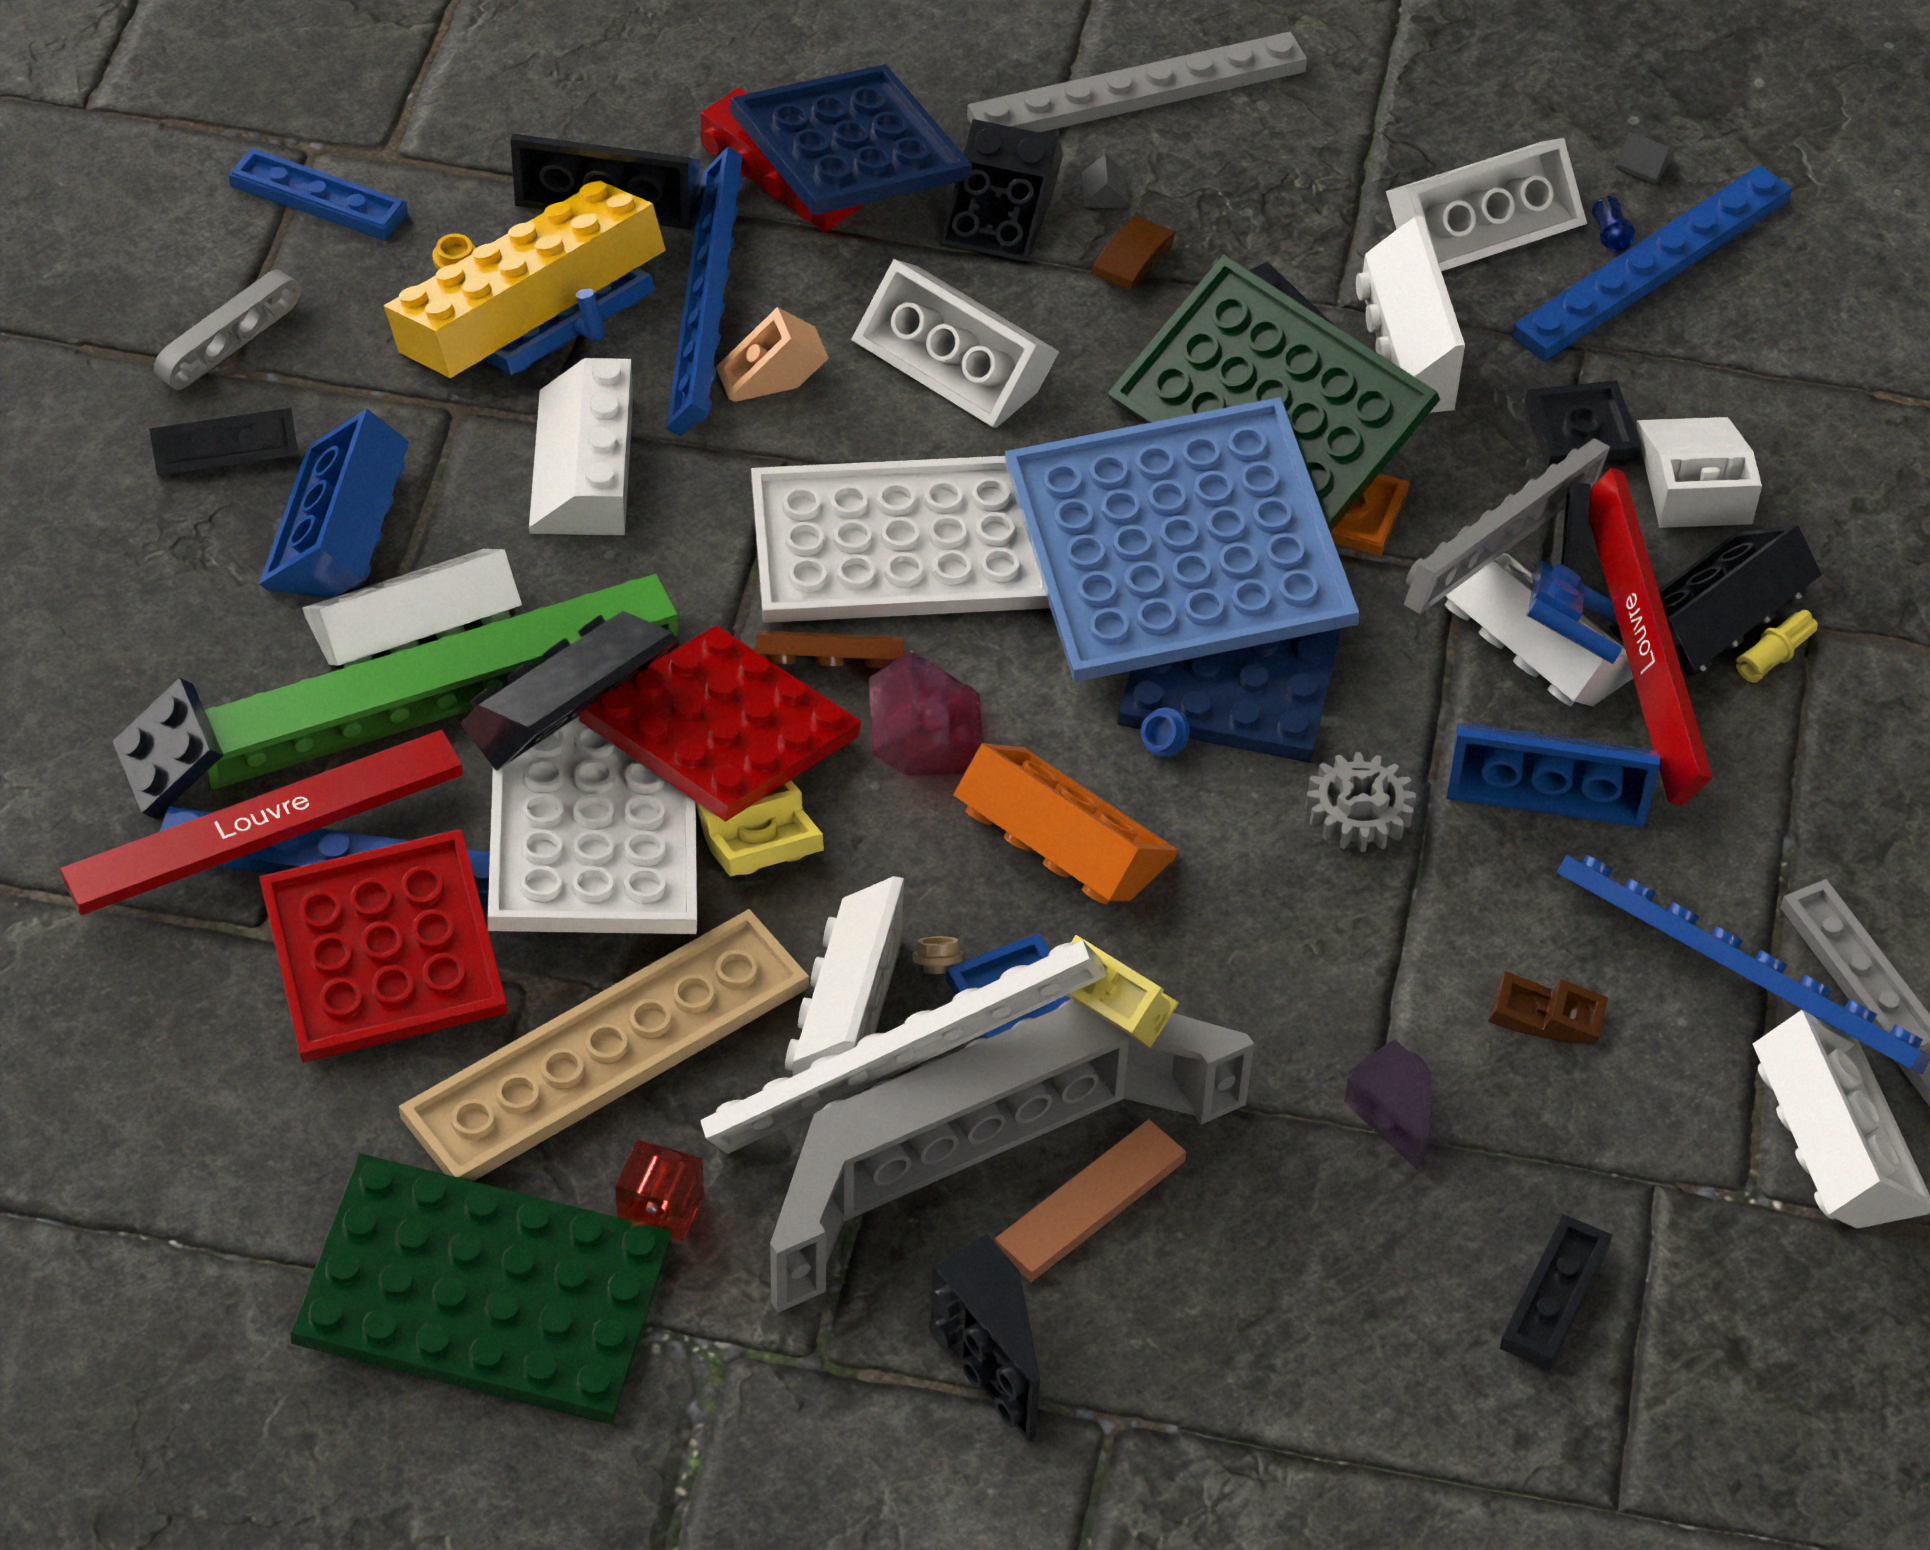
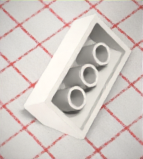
M1564 138L1539 142L1386 191L1396 230L1415 216L1424 217L1441 271L1587 224Z
M1415 216L1365 254L1363 273H1357L1356 291L1358 299L1365 300L1367 305L1366 324L1368 331L1375 332L1376 352L1438 392L1440 401L1431 412L1455 410L1465 343L1424 217Z
M893 259L851 339L994 428L1001 425L1038 393L1059 354L1058 350L922 268Z
M584 358L540 390L529 534L625 535L633 406L631 359Z
M481 549L303 607L302 609L328 664L335 666L343 664L344 668L353 664L373 660L371 655L388 649L393 654L399 650L419 646L418 639L433 634L439 640L445 636L465 632L464 624L481 619L483 626L494 621L511 618L509 609L521 606L522 603L505 549Z
M1507 553L1500 555L1446 595L1448 600L1444 605L1450 611L1466 621L1470 617L1482 626L1479 634L1484 639L1500 649L1507 646L1516 654L1513 662L1533 677L1541 674L1552 683L1548 688L1549 692L1569 706H1572L1574 702L1593 707L1633 679L1626 650L1623 646L1618 658L1611 664L1526 616L1533 583L1532 573ZM1582 614L1578 620L1579 623L1620 645Z
M893 876L844 897L837 918L828 917L823 937V947H827L825 958L816 957L810 982L811 987L815 988L812 999L803 998L798 1017V1028L802 1029L799 1040H790L786 1054L785 1070L793 1071V1076L810 1069V1065L817 1059L829 1055H840L857 1047L858 1042L864 1037L875 1034L902 944L904 878Z
M1800 1010L1753 1043L1761 1062L1758 1065L1759 1074L1775 1093L1779 1102V1106L1776 1108L1778 1117L1795 1138L1799 1147L1795 1150L1796 1157L1803 1169L1811 1175L1818 1190L1814 1194L1815 1200L1828 1218H1836L1859 1229L1930 1213V1194L1861 1045L1856 1038L1804 1010Z

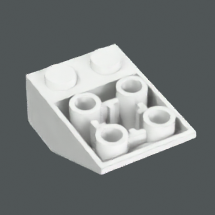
M1728 417L1636 421V429L1659 528L1753 524L1762 484L1753 450Z

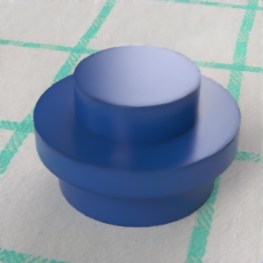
M1172 708L1156 709L1145 718L1141 726L1142 740L1146 748L1156 756L1172 757L1179 754L1185 748L1189 739L1190 731L1187 719L1181 712Z

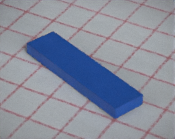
M252 147L228 174L231 187L385 241L408 214L407 201Z

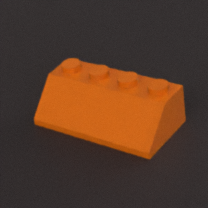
M981 743L953 796L968 805L965 812L972 818L987 825L995 823L1006 831L1003 837L1009 843L1025 851H1030L1032 848L1045 857L1042 864L1046 868L1062 877L1069 878L1072 875L1084 884L1081 890L1087 896L1103 904H1108L1109 901H1131L1175 859L1179 852L1177 848L1025 747Z

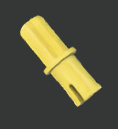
M1801 610L1791 615L1777 628L1766 629L1761 634V640L1736 659V662H1738L1736 668L1740 675L1749 682L1757 683L1775 665H1778L1780 662H1788L1794 655V649L1817 631L1818 623L1812 618L1811 612Z

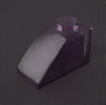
M1394 1039L1349 1071L1344 1102L1412 1166L1418 1169L1425 1163L1430 1137L1431 1071L1418 1054L1409 1052Z

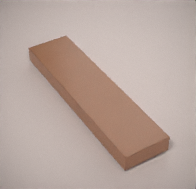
M1148 1119L994 1238V1242L1020 1273L1032 1283L1185 1162L1186 1151Z

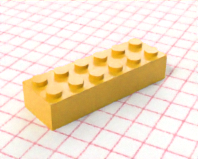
M602 181L588 183L580 189V192L565 201L549 205L541 215L527 223L513 226L508 231V234L490 244L477 247L473 250L472 255L454 265H448L439 269L434 277L418 286L404 289L399 294V297L384 305L398 352L449 378L454 377L577 304L576 294L578 291L590 288L597 292L666 251L653 203Z

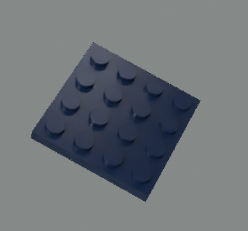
M886 64L731 97L729 110L731 115L813 215L829 213L835 210L961 182L972 171L970 161Z
M1344 628L1130 671L1119 709L1118 725L1141 729L1143 721L1153 711L1159 708H1172L1181 712L1187 719L1190 731L1189 739L1311 763Z

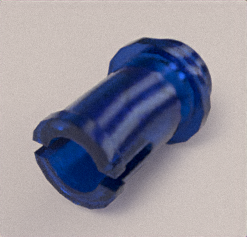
M1607 196V202L1611 208L1607 209L1603 198H1600L1593 204L1592 214L1601 229L1599 236L1601 243L1612 251H1623L1633 242L1635 235L1634 226L1629 220L1625 219L1618 199Z

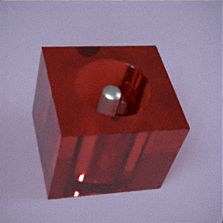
M636 1139L615 1185L617 1217L671 1230V1238L683 1241L704 1196L703 1158Z

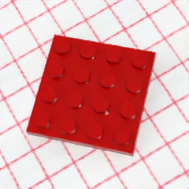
M717 625L656 660L646 670L638 671L615 690L608 693L603 692L604 694L597 701L580 712L579 717L581 723L725 822L859 737L862 722L761 654H755V650Z
M462 829L259 876L302 1063L508 1013Z

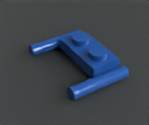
M1540 561L1531 576L1533 583L1526 616L1613 664L1618 658L1622 646L1578 622L1582 616L1583 607L1613 624H1617L1612 600L1581 583L1580 576L1572 569L1561 564H1556L1553 567L1544 561Z

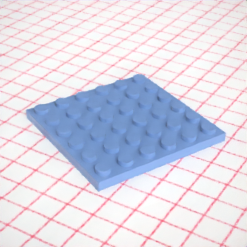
M1281 397L1005 451V464L1073 682L1359 625L1357 604Z

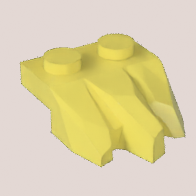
M791 780L726 822L696 802L704 837L710 852L730 877L751 874L763 867L785 861H798L806 855L824 851L823 833L802 808V793Z

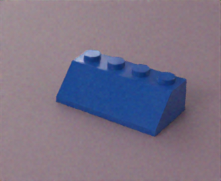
M365 409L309 444L259 585L266 590L323 598H333L350 588H359L370 574L371 567L369 562L374 548L382 538L383 533L380 529L385 514L394 502L392 493L396 480L401 476L405 468L403 459L409 441L370 410Z
M1458 722L1446 799L1645 828L1659 770L1660 756L1657 751L1640 749L1633 746H1620L1584 739L1538 734L1531 731L1524 732L1489 727L1483 724Z

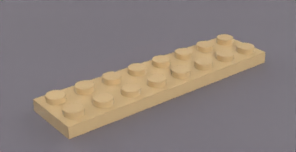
M748 909L399 1106L400 1119L444 1174L475 1181L809 989V976L754 913Z

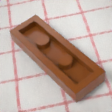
M759 630L756 634L755 654H766V658L776 664H794L797 655L815 656V664L823 666H844V658H864V667L893 668V660H903L904 637Z

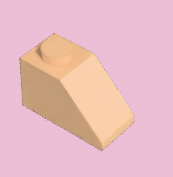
M777 307L716 366L728 398L737 402L796 389L826 362L829 357L815 326Z

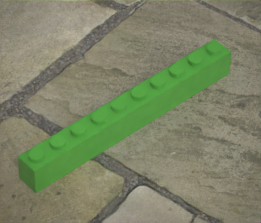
M653 574L640 579L629 580L623 584L594 593L583 594L577 598L548 607L537 608L531 612L502 621H494L485 626L459 634L445 636L439 640L413 648L399 650L393 654L367 662L353 664L334 672L303 679L278 689L257 693L232 703L208 708L205 712L224 756L204 775L212 791L474 710L470 701L492 685H495L498 691L509 685L506 678L529 661L536 668L546 661L542 655L549 648L564 638H567L570 644L581 638L577 632L599 615H602L608 621L621 611H624L672 631L678 639L677 613L657 574ZM678 640L669 649L678 647Z

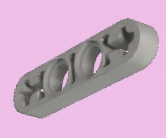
M280 269L268 272L168 344L156 358L154 363L155 376L175 390H181L189 386L292 310L301 294L300 283Z

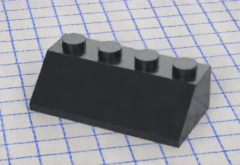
M512 133L510 142L515 206L545 210L549 205L563 202L577 194L584 185L602 181L653 203L659 226L690 230L700 197V160L684 156Z
M1799 525L1737 532L1658 590L1681 670L1687 676L1697 675L1713 665L1711 660L1720 652L1728 651L1740 645L1745 640L1744 634L1751 628L1759 627L1772 621L1777 616L1775 610L1783 604L1802 598L1808 592L1806 587L1822 575ZM1618 622L1617 624L1610 625L1609 628L1612 634L1623 642Z
M621 611L608 621L602 615H599L577 632L581 638L570 644L567 638H564L549 648L542 655L546 661L536 668L529 661L506 678L509 685L498 691L495 685H492L470 701L474 710L461 722V725L497 772L578 718L580 712L597 701L604 694L603 692L608 693L615 690L638 671L642 672L649 668L678 640L674 633L624 611Z

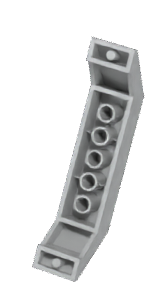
M1070 999L1051 1012L1034 1019L1027 1018L1019 1021L1007 1031L988 1039L980 1038L974 1040L958 1052L941 1059H930L921 1064L916 1070L895 1079L881 1080L869 1090L851 1098L830 1102L813 1115L770 1242L771 1303L779 1313L826 1292V1264L844 1221L1122 1099L1191 1114L1196 1117L1200 1125L1245 1106L1254 1048L1253 1041L1246 1033L1173 1013L1151 1048Z

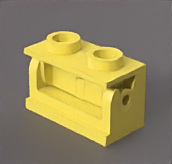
M1075 935L1071 942L1077 943L1083 940L1101 958L1107 976L1066 996L1151 1048L1179 1002L1164 994V989Z

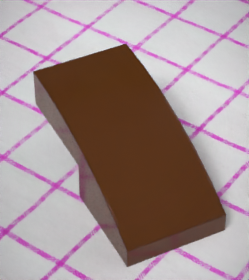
M1136 215L1109 241L1094 262L1091 274L1131 290L1149 277L1153 260L1172 248L1176 231Z
M1505 971L1497 983L1488 1022L1541 1038L1576 1043H1596L1600 1036L1608 997L1562 979L1558 981L1554 989H1550Z

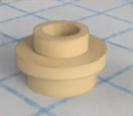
M953 937L921 938L917 940L918 951L912 953L913 963L923 965V972L928 974H946V968L964 962V952L959 950V940Z

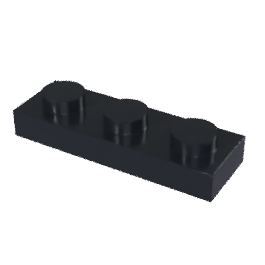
M291 408L149 428L157 475L299 455Z
M1562 1214L1502 1336L1499 1349L1551 1370L1610 1248L1612 1234Z

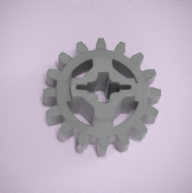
M1355 752L1352 762H1347L1344 757L1337 755L1335 756L1334 768L1322 763L1319 765L1318 776H1311L1309 779L1305 810L1311 812L1310 824L1312 827L1323 825L1322 838L1324 840L1330 839L1335 835L1340 837V848L1345 849L1350 841L1357 842L1360 852H1366L1368 842L1374 841L1380 849L1386 848L1388 836L1399 841L1402 838L1404 827H1410L1412 824L1416 793L1410 791L1411 779L1410 777L1397 778L1399 770L1397 764H1392L1387 768L1382 767L1381 756L1376 755L1371 762H1365L1361 752ZM1328 796L1332 797V804L1330 803ZM1390 800L1392 802L1393 808L1389 806Z

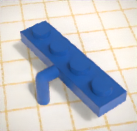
M635 268L597 292L590 288L578 291L576 294L577 304L484 358V361L509 375H513L516 372L526 370L530 367L531 363L546 354L563 348L568 341L579 335L591 341L601 340L604 336L602 323L604 320L622 309L634 306L639 299L655 290L651 275Z

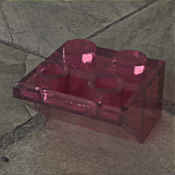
M912 650L869 678L872 754L907 776L964 775L981 743H984L979 693L970 685L963 684L943 671L937 664L929 662Z

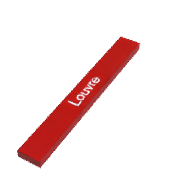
M1610 468L1591 487L1588 518L1653 750L1657 751L1660 756L1659 771L1668 803L1683 806L1713 777L1624 471Z
M439 730L60 868L62 879L80 916L463 776L462 763L443 730Z

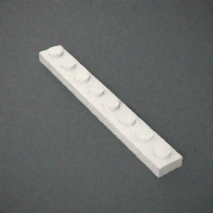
M1083 940L1077 943L1070 942L1059 945L1050 951L1048 957L1028 966L1020 965L1010 968L995 982L982 988H970L961 991L954 996L952 1002L933 1011L917 1012L908 1017L905 1024L893 1030L864 1037L858 1042L857 1047L837 1056L829 1055L819 1058L810 1065V1069L791 1078L775 1079L767 1083L763 1087V1091L744 1100H732L720 1105L716 1109V1113L700 1120L705 1137L726 1154H729L822 1110L832 1101L846 1099L872 1087L881 1080L889 1079L1106 977L1107 974L1101 958Z

